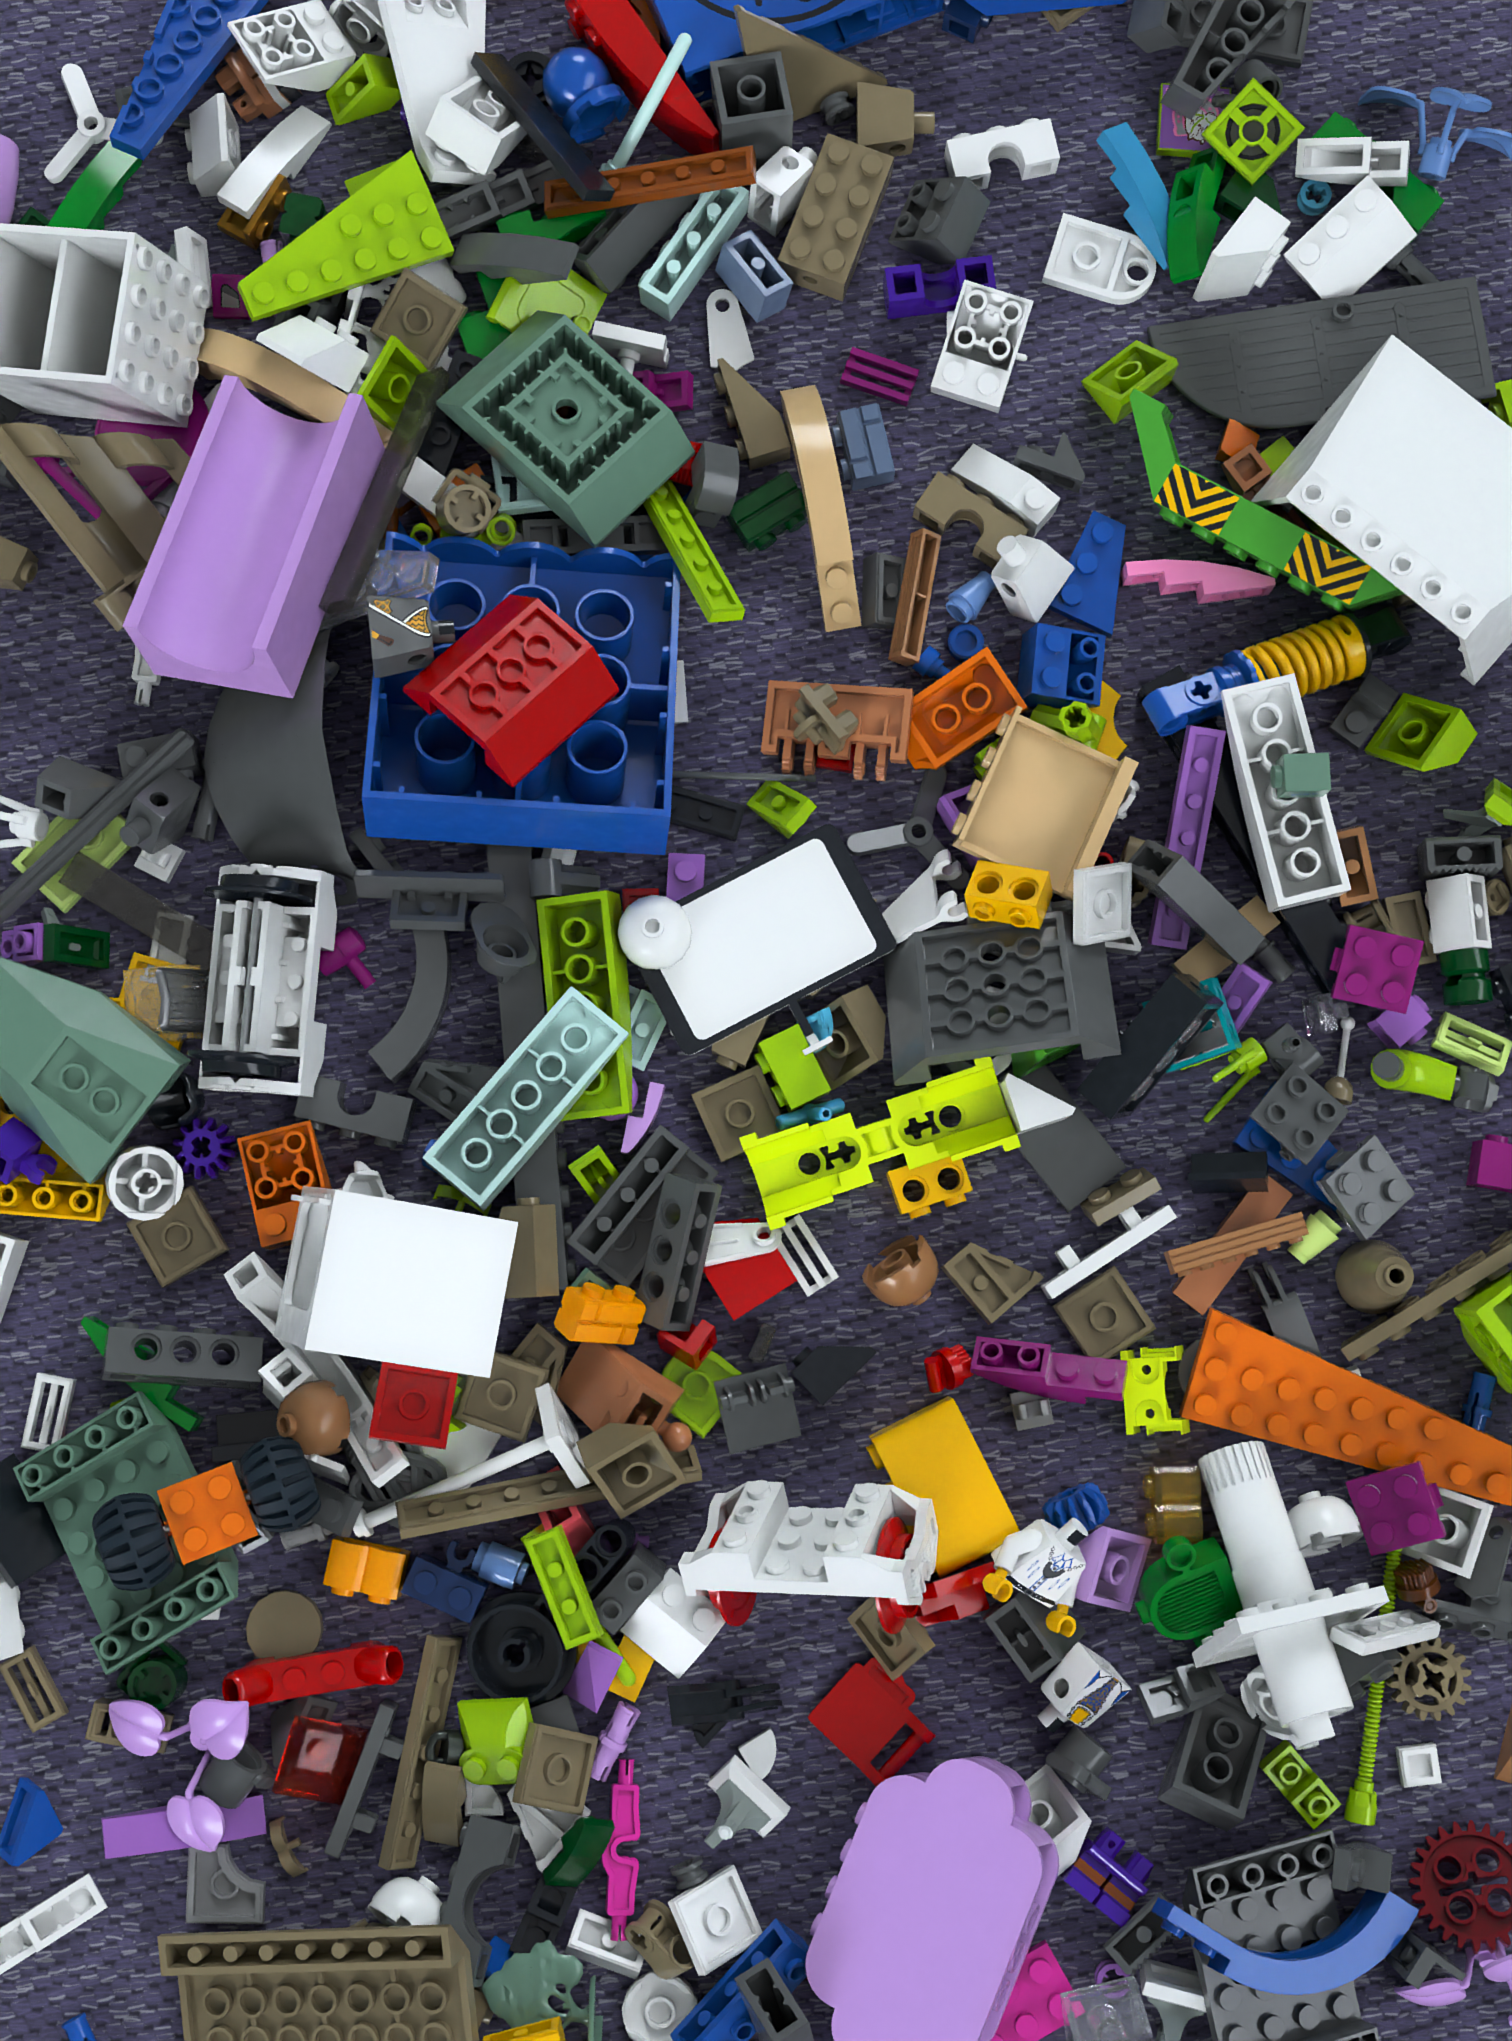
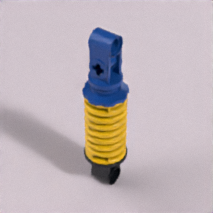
M1394 607L1383 608L1374 614L1360 619L1348 611H1342L1333 615L1330 620L1326 619L1317 624L1308 625L1305 628L1294 630L1280 637L1257 643L1256 646L1246 647L1242 651L1235 649L1226 653L1223 657L1222 667L1214 666L1208 668L1205 674L1200 676H1194L1186 681L1158 688L1143 699L1142 706L1160 736H1168L1180 729L1186 728V725L1202 723L1216 716L1225 717L1221 697L1222 690L1295 673L1300 696L1304 697L1305 694H1312L1317 690H1323L1329 686L1340 684L1343 680L1347 681L1365 677L1370 672L1372 660L1383 656H1390L1401 651L1412 641V636Z

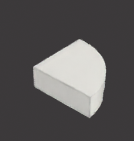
M771 1726L738 1747L749 1768L761 1780L770 1772L776 1757V1740Z
M464 1777L467 1792L465 1816H470L471 1814L478 1816H498L504 1814L502 1799L493 1785H476Z

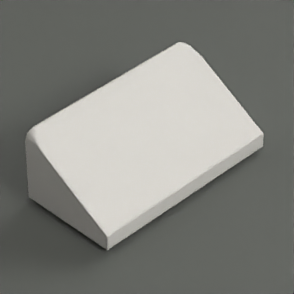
M580 1909L565 1953L627 1977L637 1979L644 1961L641 1954L627 1940L620 1941L619 1932L618 1941L610 1940L612 1920Z

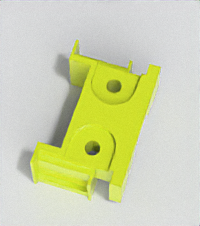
M1183 1345L1151 1349L1142 1347L1140 1348L1141 1358H1135L1134 1350L1120 1351V1359L1127 1361L1128 1365L1123 1396L1126 1435L1140 1433V1426H1146L1147 1436L1158 1431H1181V1435L1190 1432L1189 1419L1171 1418V1409L1168 1407L1165 1394V1376L1168 1371L1167 1361L1182 1360V1354L1184 1353ZM1147 1365L1151 1368L1150 1373H1147L1146 1371ZM1150 1409L1154 1411V1417L1150 1416Z

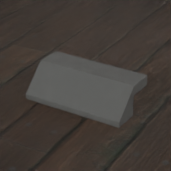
M660 1124L566 1242L619 1284L629 1287L645 1265L665 1173L694 1175L713 1182L719 1172Z

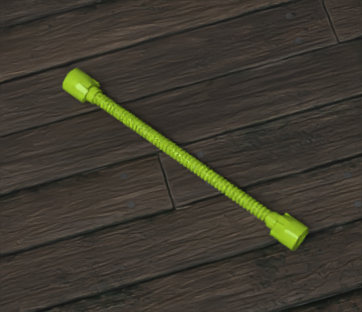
M1402 1548L1386 1552L1388 1554L1386 1555L1387 1560H1385L1387 1565L1384 1566L1386 1570H1384L1383 1578L1385 1579L1382 1581L1384 1583L1382 1586L1384 1585L1389 1602L1381 1606L1378 1616L1394 1612L1395 1606L1393 1605L1396 1603L1394 1595L1397 1592L1395 1591L1396 1580L1393 1571L1400 1565L1399 1561H1401V1558L1399 1556L1402 1555L1400 1552ZM1385 1680L1379 1683H1374L1373 1681L1369 1684L1371 1687H1369L1370 1692H1368L1369 1697L1367 1698L1369 1701L1367 1702L1368 1706L1365 1713L1367 1716L1364 1722L1366 1726L1363 1728L1365 1730L1363 1735L1365 1736L1362 1737L1364 1741H1362L1363 1746H1361V1749L1363 1751L1360 1752L1362 1756H1360L1361 1761H1359L1361 1766L1358 1767L1359 1776L1355 1778L1354 1787L1349 1789L1344 1813L1345 1820L1368 1826L1375 1825L1377 1814V1794L1373 1791L1374 1782H1372L1373 1779L1371 1777H1373L1372 1772H1374L1372 1767L1375 1766L1373 1762H1375L1374 1757H1376L1375 1752L1377 1751V1733L1380 1727L1378 1723L1381 1717L1379 1713L1382 1712L1380 1709L1382 1704L1380 1703L1383 1702L1381 1698L1384 1696L1382 1688H1385L1383 1684Z

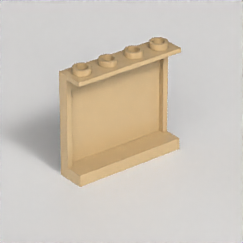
M1017 706L1010 715L1004 713L997 726L995 734L1000 735L999 741L995 748L989 746L980 765L986 769L981 781L975 779L968 791L966 800L971 803L966 814L959 813L952 827L951 833L956 835L952 846L984 861L1049 871L1053 893L1073 902L1074 869L1094 866L1139 762L1126 756L1121 761L1107 756L1020 715L1023 708Z

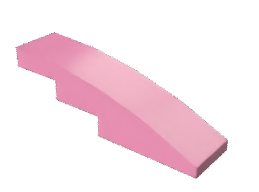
M1169 559L1125 562L1121 570L1123 586L1158 582L1160 595L1196 591L1198 604L1269 595L1276 585L1275 578L1239 567L1204 561Z

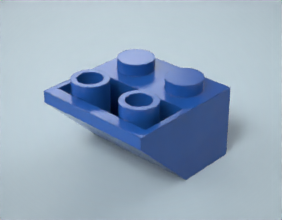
M1036 623L1022 635L1017 691L1026 705L1036 708L1038 704L1062 709V707L1072 704L1073 701L1086 703L1089 708L1100 706L1106 635L1043 623Z

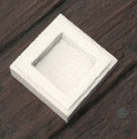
M1429 1742L1395 1747L1402 1787L1442 1783L1435 1743Z

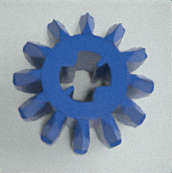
M1089 1482L1058 1493L1056 1496L1049 1498L1042 1507L1045 1521L1058 1529L1071 1518L1079 1520L1087 1531L1095 1529L1097 1525L1104 1523L1110 1514L1104 1493H1101L1098 1485Z

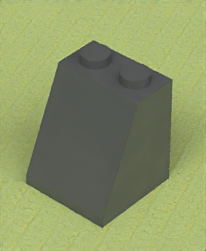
M781 51L710 61L714 124L719 132V151L753 145L756 153V170H759L783 146L792 148L793 109Z

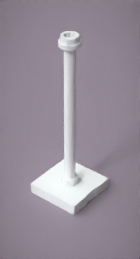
M595 320L592 332L593 340L611 357L621 360L620 365L631 375L633 374L634 365L638 363L667 369L670 354L669 348H667L666 335Z
M546 1383L537 1387L535 1392L543 1426V1436L369 1513H366L361 1508L353 1531L359 1538L362 1536L369 1537L374 1534L373 1527L397 1517L395 1502L459 1490L548 1450L554 1453L576 1489L589 1484L588 1472L576 1443L581 1440L579 1430L551 1385Z

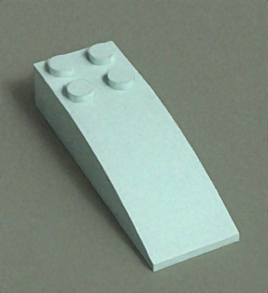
M571 986L422 1158L427 1165L484 1212L572 1108L628 1037L629 1033Z

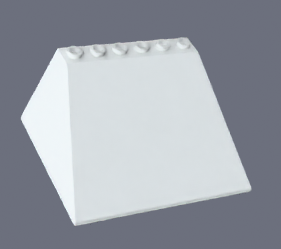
M1391 335L1253 497L1251 502L1266 510L1272 505H1280L1287 513L1295 506L1457 635L1460 641L1458 650L1463 653L1466 668L1460 675L1474 686L1512 643V428L1394 335Z

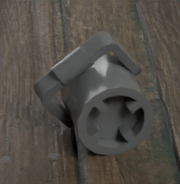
M1073 1724L1052 1753L1047 1755L1046 1764L1082 1793H1088L1103 1801L1107 1800L1112 1788L1099 1779L1098 1776L1113 1756L1086 1732Z
M246 1740L241 1752L233 1759L221 1760L214 1756L199 1779V1786L203 1793L217 1805L227 1809H236L242 1804L254 1786L261 1789H270L278 1781L279 1776L262 1754Z

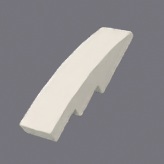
M301 105L281 121L238 166L217 193L219 202L245 218L250 219L278 174L294 180L331 128V122Z

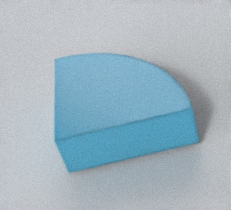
M829 1007L806 1017L819 1041L829 1036L832 1037L833 1017ZM827 1045L823 1046L822 1049H820V1050H818V1051H816V1052H813V1054H816V1053L822 1051Z

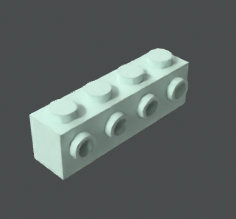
M740 186L700 193L697 204L691 212H687L684 215L673 238L668 240L661 248L656 262L651 269L648 268L641 276L638 288L642 305L669 322L673 319L720 252L723 243L727 242L747 214L749 190Z

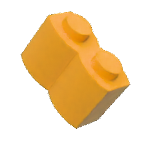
M336 1536L332 1539L323 1584L332 1587L331 1593L352 1597L354 1591L368 1595V1601L389 1605L391 1599L397 1600L402 1595L400 1591L404 1585L411 1551L364 1540Z

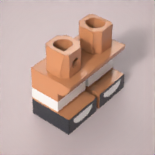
M242 48L236 53L228 52L224 57L228 64L214 76L229 96L243 86L246 93L232 104L240 117L247 123L262 113L270 119L303 96L300 89L265 84Z

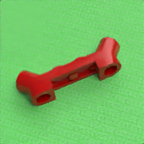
M377 1640L351 1643L350 1647L275 1659V1656L249 1661L240 1669L228 1672L223 1679L222 1694L225 1701H248L249 1707L262 1703L369 1685H393L402 1677L404 1660L398 1647L385 1645Z

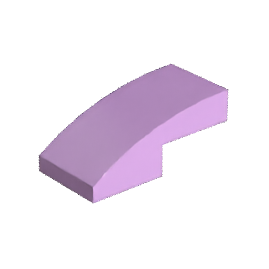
M649 1083L643 1118L628 1115L621 1148L622 1154L631 1155L648 1134L663 1101L666 1089L664 1084Z

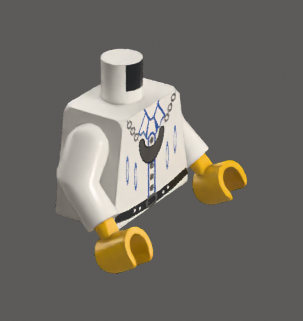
M1071 1518L1060 1529L1043 1519H1038L1023 1530L1007 1535L1003 1544L991 1552L996 1572L995 1574L990 1573L985 1576L982 1582L984 1590L992 1594V1597L998 1601L1006 1602L1011 1597L1014 1587L1049 1608L1057 1605V1610L1051 1611L1047 1615L1046 1625L1049 1630L1057 1634L1060 1632V1634L1066 1637H1071L1076 1630V1621L1067 1614L1068 1609L1073 1608L1077 1585L1081 1573L1086 1566L1085 1559L1078 1546L1088 1536L1086 1528L1076 1518Z

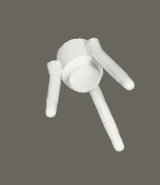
M0 795V803L19 811L13 814L0 811V820L9 821L11 833L18 837L0 840V848L17 846L33 848L35 841L41 842L44 840L48 832L49 820L48 816L43 813V809L32 808Z

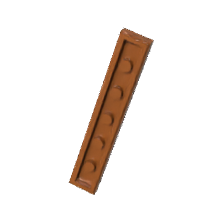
M753 145L601 171L600 173L615 190L611 201L607 202L583 201L565 178L544 181V212L547 218L551 219L756 184V153Z

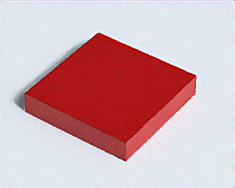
M382 1361L369 1438L446 1450L458 1373Z

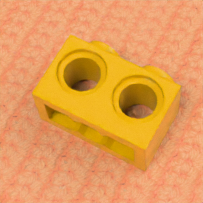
M978 860L964 893L969 917L985 922L995 921L1012 924L1019 928L1040 929L1053 896L1050 872Z
M947 1157L911 1170L906 1165L886 1173L900 1215L909 1213L910 1219L931 1213L929 1205L944 1201L945 1207L967 1201L965 1193L973 1191L962 1159L952 1162L951 1157ZM943 1169H950L957 1175L958 1182L952 1190H946L938 1183V1175ZM908 1181H916L922 1187L923 1194L917 1202L908 1201L903 1195V1186Z

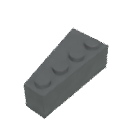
M1214 0L1160 103L1191 120L1277 27L1296 0Z

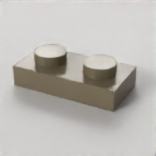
M1145 1168L1132 1169L1125 1172L1120 1177V1180L1111 1186L1094 1190L1089 1194L1087 1200L1080 1203V1206L1085 1216L1096 1226H1100L1161 1190V1187L1156 1177Z

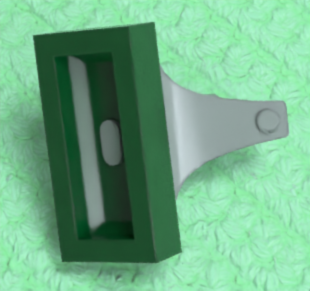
M43 908L41 911L44 923L43 962L96 970L109 969L110 932L62 925L53 909Z

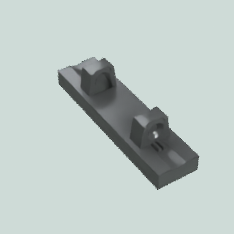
M649 515L629 516L597 546L618 548L634 555L669 553ZM561 518L522 520L523 542L550 544L563 550L569 556H574L580 551L593 548ZM566 532H567L568 547H565Z
M386 1698L380 1704L325 1848V1854L339 1858L345 1850L353 1828L371 1834L375 1829L379 1815L362 1808L361 1805L380 1755L382 1754L397 1760L401 1758L404 1740L389 1734L400 1705L397 1702Z

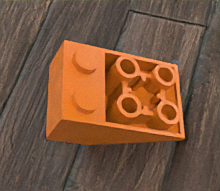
M311 1120L237 1138L261 1248L273 1250L292 1244L300 1203L299 1201L291 1200L292 1194L301 1196L303 1186L332 1189Z

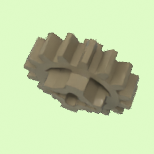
M1439 1637L1429 1640V1643L1423 1641L1416 1643V1645L1403 1646L1405 1651L1403 1653L1399 1652L1403 1660L1392 1667L1394 1678L1385 1681L1387 1686L1397 1689L1391 1695L1392 1700L1397 1703L1404 1701L1401 1709L1408 1714L1415 1710L1416 1717L1424 1721L1428 1712L1436 1721H1441L1442 1710L1451 1716L1455 1715L1452 1705L1455 1702L1465 1705L1466 1701L1460 1696L1461 1691H1471L1472 1688L1463 1682L1464 1677L1472 1674L1471 1670L1460 1666L1466 1660V1657L1461 1653L1453 1654L1455 1645L1448 1641L1442 1645L1441 1638ZM1423 1653H1437L1442 1658L1429 1661ZM1410 1665L1408 1677L1405 1678L1406 1669ZM1425 1669L1433 1672L1430 1676L1433 1687L1424 1683L1427 1680ZM1452 1677V1679H1451V1685H1450V1687H1449V1689H1448L1449 1680H1450V1678ZM1423 1695H1429L1434 1702H1419L1414 1698L1416 1696L1420 1698Z

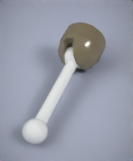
M1345 1016L1340 1021L1343 1034L1337 1076L1330 1078L1325 1083L1324 1089L1342 1105H1351L1353 1086L1344 1078L1350 1031L1355 1027V1020L1350 1016Z

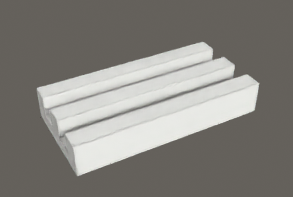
M800 1214L786 1222V1226L779 1228L781 1234L785 1232L816 1282L809 1286L781 1241L778 1250L807 1297L839 1277ZM795 1225L799 1227L828 1273L826 1277H821L791 1228Z
M37 1373L21 1448L42 1451L50 1446L48 1439L60 1385L64 1386L51 1444L64 1437L77 1379ZM51 1383L39 1442H34L33 1438L45 1384Z

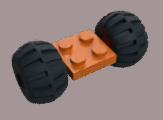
M274 1436L264 1438L252 1445L240 1459V1469L247 1490H242L232 1462L157 1490L156 1492L167 1521H163L156 1502L147 1494H121L104 1503L94 1514L92 1526L102 1561L114 1586L120 1590L139 1591L152 1588L162 1582L172 1572L176 1563L169 1536H173L183 1565L257 1536L258 1532L248 1507L251 1501L261 1526L267 1531L279 1533L295 1531L310 1522L319 1512L321 1501L315 1486L316 1482L300 1444L291 1437Z

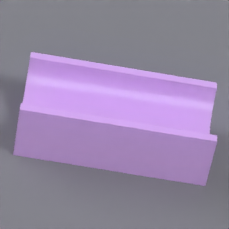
M224 375L123 623L124 629L155 675L294 698L386 451L363 395L349 393L337 421L327 423L308 422L289 417L270 408L254 397L245 388L239 377Z

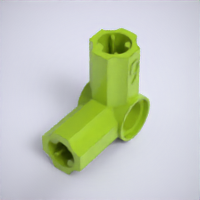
M1073 701L1072 704L1062 707V709L1038 704L1033 709L1030 717L1031 720L1095 750L1098 748L1107 722L1102 716L1092 713L1086 703Z

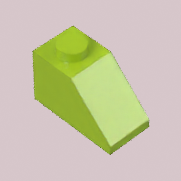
M364 53L325 93L335 125L346 124L390 110L401 99L392 59Z

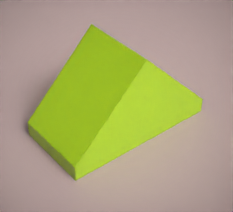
M597 1145L568 1165L570 1171L595 1205L620 1175L600 1145Z

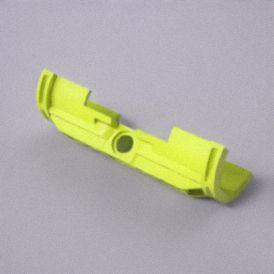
M991 1057L973 1059L974 1067L926 1083L927 1087L886 1100L891 1117L855 1128L851 1113H847L812 1126L805 1123L760 1139L756 1132L740 1137L742 1148L747 1155L762 1196L770 1231L786 1226V1217L834 1201L833 1195L874 1182L868 1165L904 1153L908 1168L911 1170L947 1157H951L953 1162L1001 1145L1005 1152L1021 1147L1008 1114ZM946 1106H955L961 1113V1120L954 1127H946L939 1120L940 1111ZM933 1111V1119L940 1132L932 1134V1128L928 1127L921 1130L922 1137L914 1139L912 1134H905L904 1128L909 1126V1119L916 1118L918 1123L929 1120L925 1113ZM845 1141L847 1146H854L855 1152L850 1155L851 1161L844 1162L842 1157L831 1160L835 1167L826 1169V1158L820 1148L828 1146L829 1154L839 1149L838 1143ZM806 1153L817 1155L821 1163L820 1169L814 1174L802 1172L799 1167V1159L802 1155Z

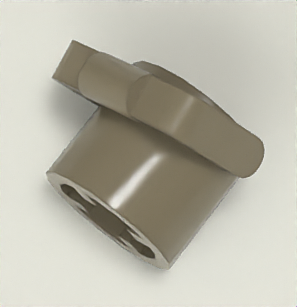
M453 468L431 501L436 503L435 514L439 526L446 533L453 536H466L476 531L479 534L484 532L490 520H492L500 508L501 499L497 494L489 490L490 484L473 472L468 475L458 468ZM455 476L465 482V484L446 491Z

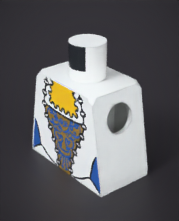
M1077 1642L1042 1683L1041 1690L1051 1703L1038 1715V1718L1052 1733H1055L1067 1720L1085 1728L1124 1697L1131 1688L1110 1662L1080 1642Z

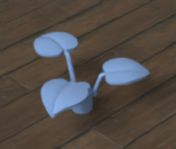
M1375 86L1368 89L1359 99L1358 106L1368 103H1390L1418 110L1419 149L1417 155L1422 156L1417 175L1420 177L1444 181L1449 165L1454 163L1456 154L1464 141L1488 146L1500 151L1512 161V134L1502 130L1485 127L1460 129L1458 132L1459 138L1453 148H1451L1452 141L1448 140V136L1457 109L1461 108L1473 112L1489 111L1492 102L1482 96L1462 93L1459 90L1447 87L1433 88L1429 95L1430 99L1438 104L1449 105L1451 108L1442 136L1432 137L1430 143L1427 144L1425 102L1417 99L1416 94L1387 86Z

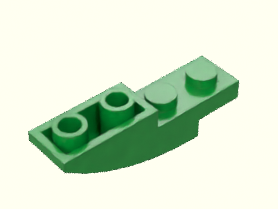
M1213 147L1193 154L1189 168L1177 172L1173 183L1167 223V251L1170 280L1174 284L1202 276L1219 225L1220 217L1213 210V206L1227 161Z

